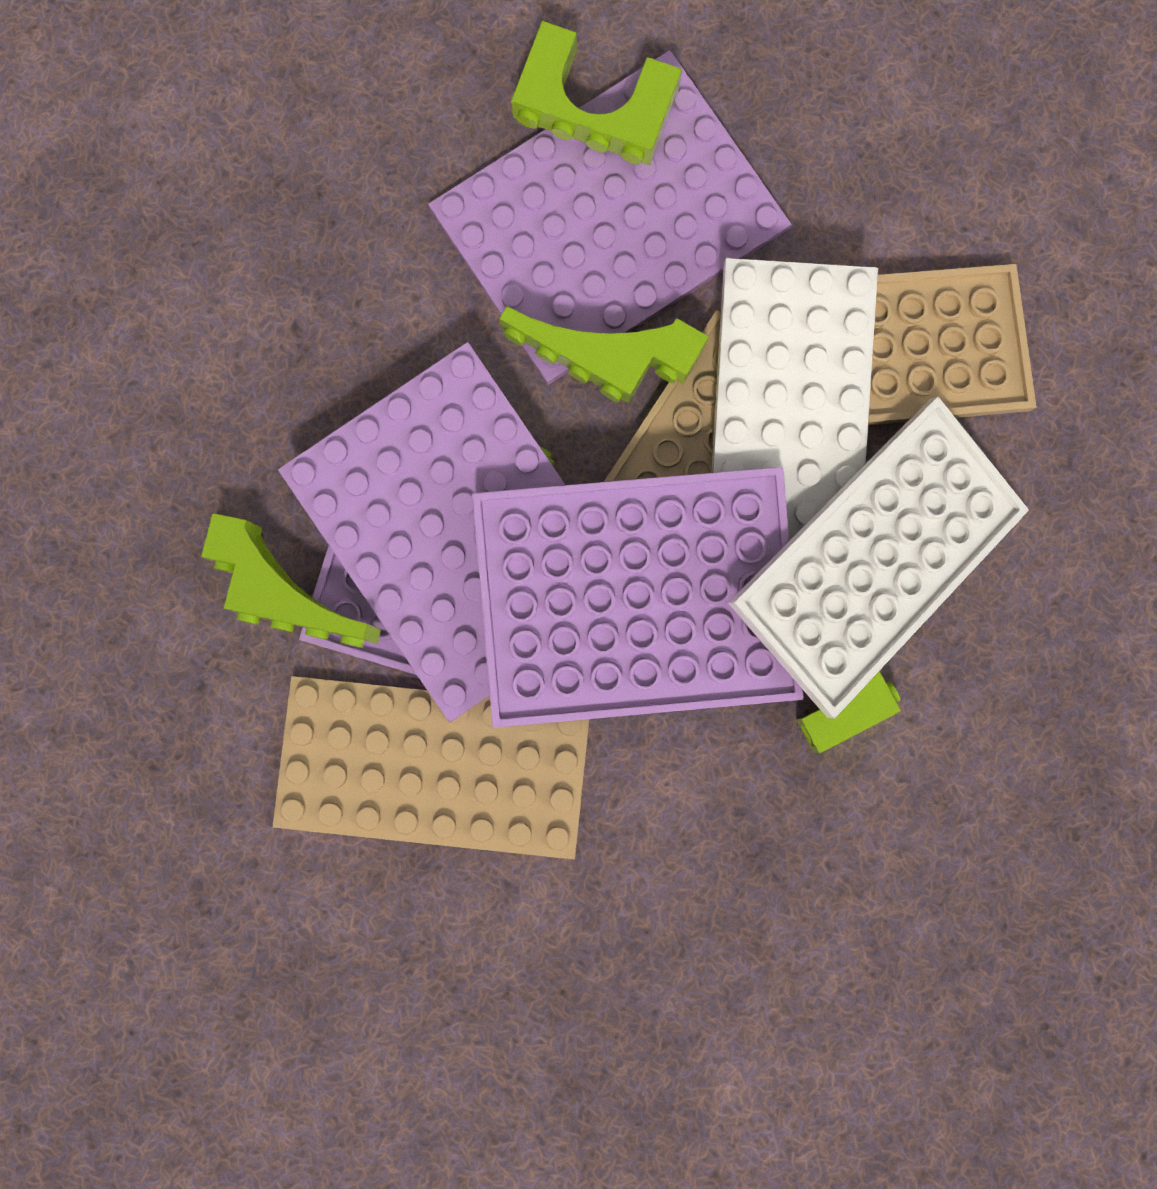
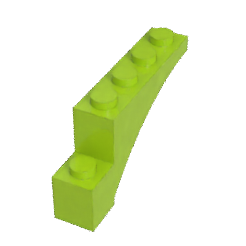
M508 306L499 318L501 329L504 331L503 335L509 341L519 346L526 343L536 349L535 354L540 359L554 365L557 361L569 368L567 372L574 379L585 384L588 380L601 387L600 392L605 397L614 402H619L622 399L629 403L651 366L656 368L655 373L665 381L670 383L678 381L684 384L709 339V336L678 318L675 319L673 324L661 328L612 334L581 332L553 326L530 318Z
M212 513L201 557L215 562L214 569L232 573L224 609L236 612V620L259 625L260 618L271 620V628L292 633L294 626L306 628L305 635L323 640H328L329 633L341 636L340 643L363 648L364 641L378 644L380 628L349 619L332 611L312 598L291 579L265 544L261 536L262 527L244 519Z

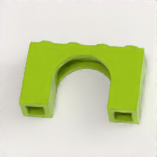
M542 21L511 100L513 118L517 119L525 127L537 128L538 126L549 130L560 139H575L584 142L594 151L602 153L609 151L621 155L622 159L631 164L638 165L644 163L651 165L680 87L682 69L647 57L634 93L624 106L607 114L585 112L577 108L568 99L563 89L577 53V33Z
M879 671L835 719L827 718L817 708L796 720L813 753L820 754L901 712L897 704L900 701V696L894 685L890 681L885 682Z

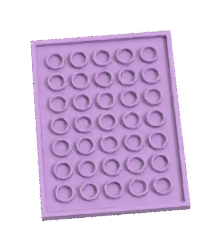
M670 50L655 60L681 68V81L651 165L644 163L638 165L631 164L622 159L621 155L609 151L603 153L594 151L584 142L575 139L563 140L545 129L428 204L429 209L500 315L508 306L530 318L566 329L606 334L630 333L721 274L726 258L744 259L791 228L792 224ZM643 67L579 107V109L592 114H607L620 109L633 95ZM523 343V349L547 385L568 373L569 368L557 361L554 365L543 361L535 354L536 349Z
M467 342L278 469L449 723L490 695L472 493L565 485Z
M783 467L472 493L493 728L803 700V689L728 604L789 542Z

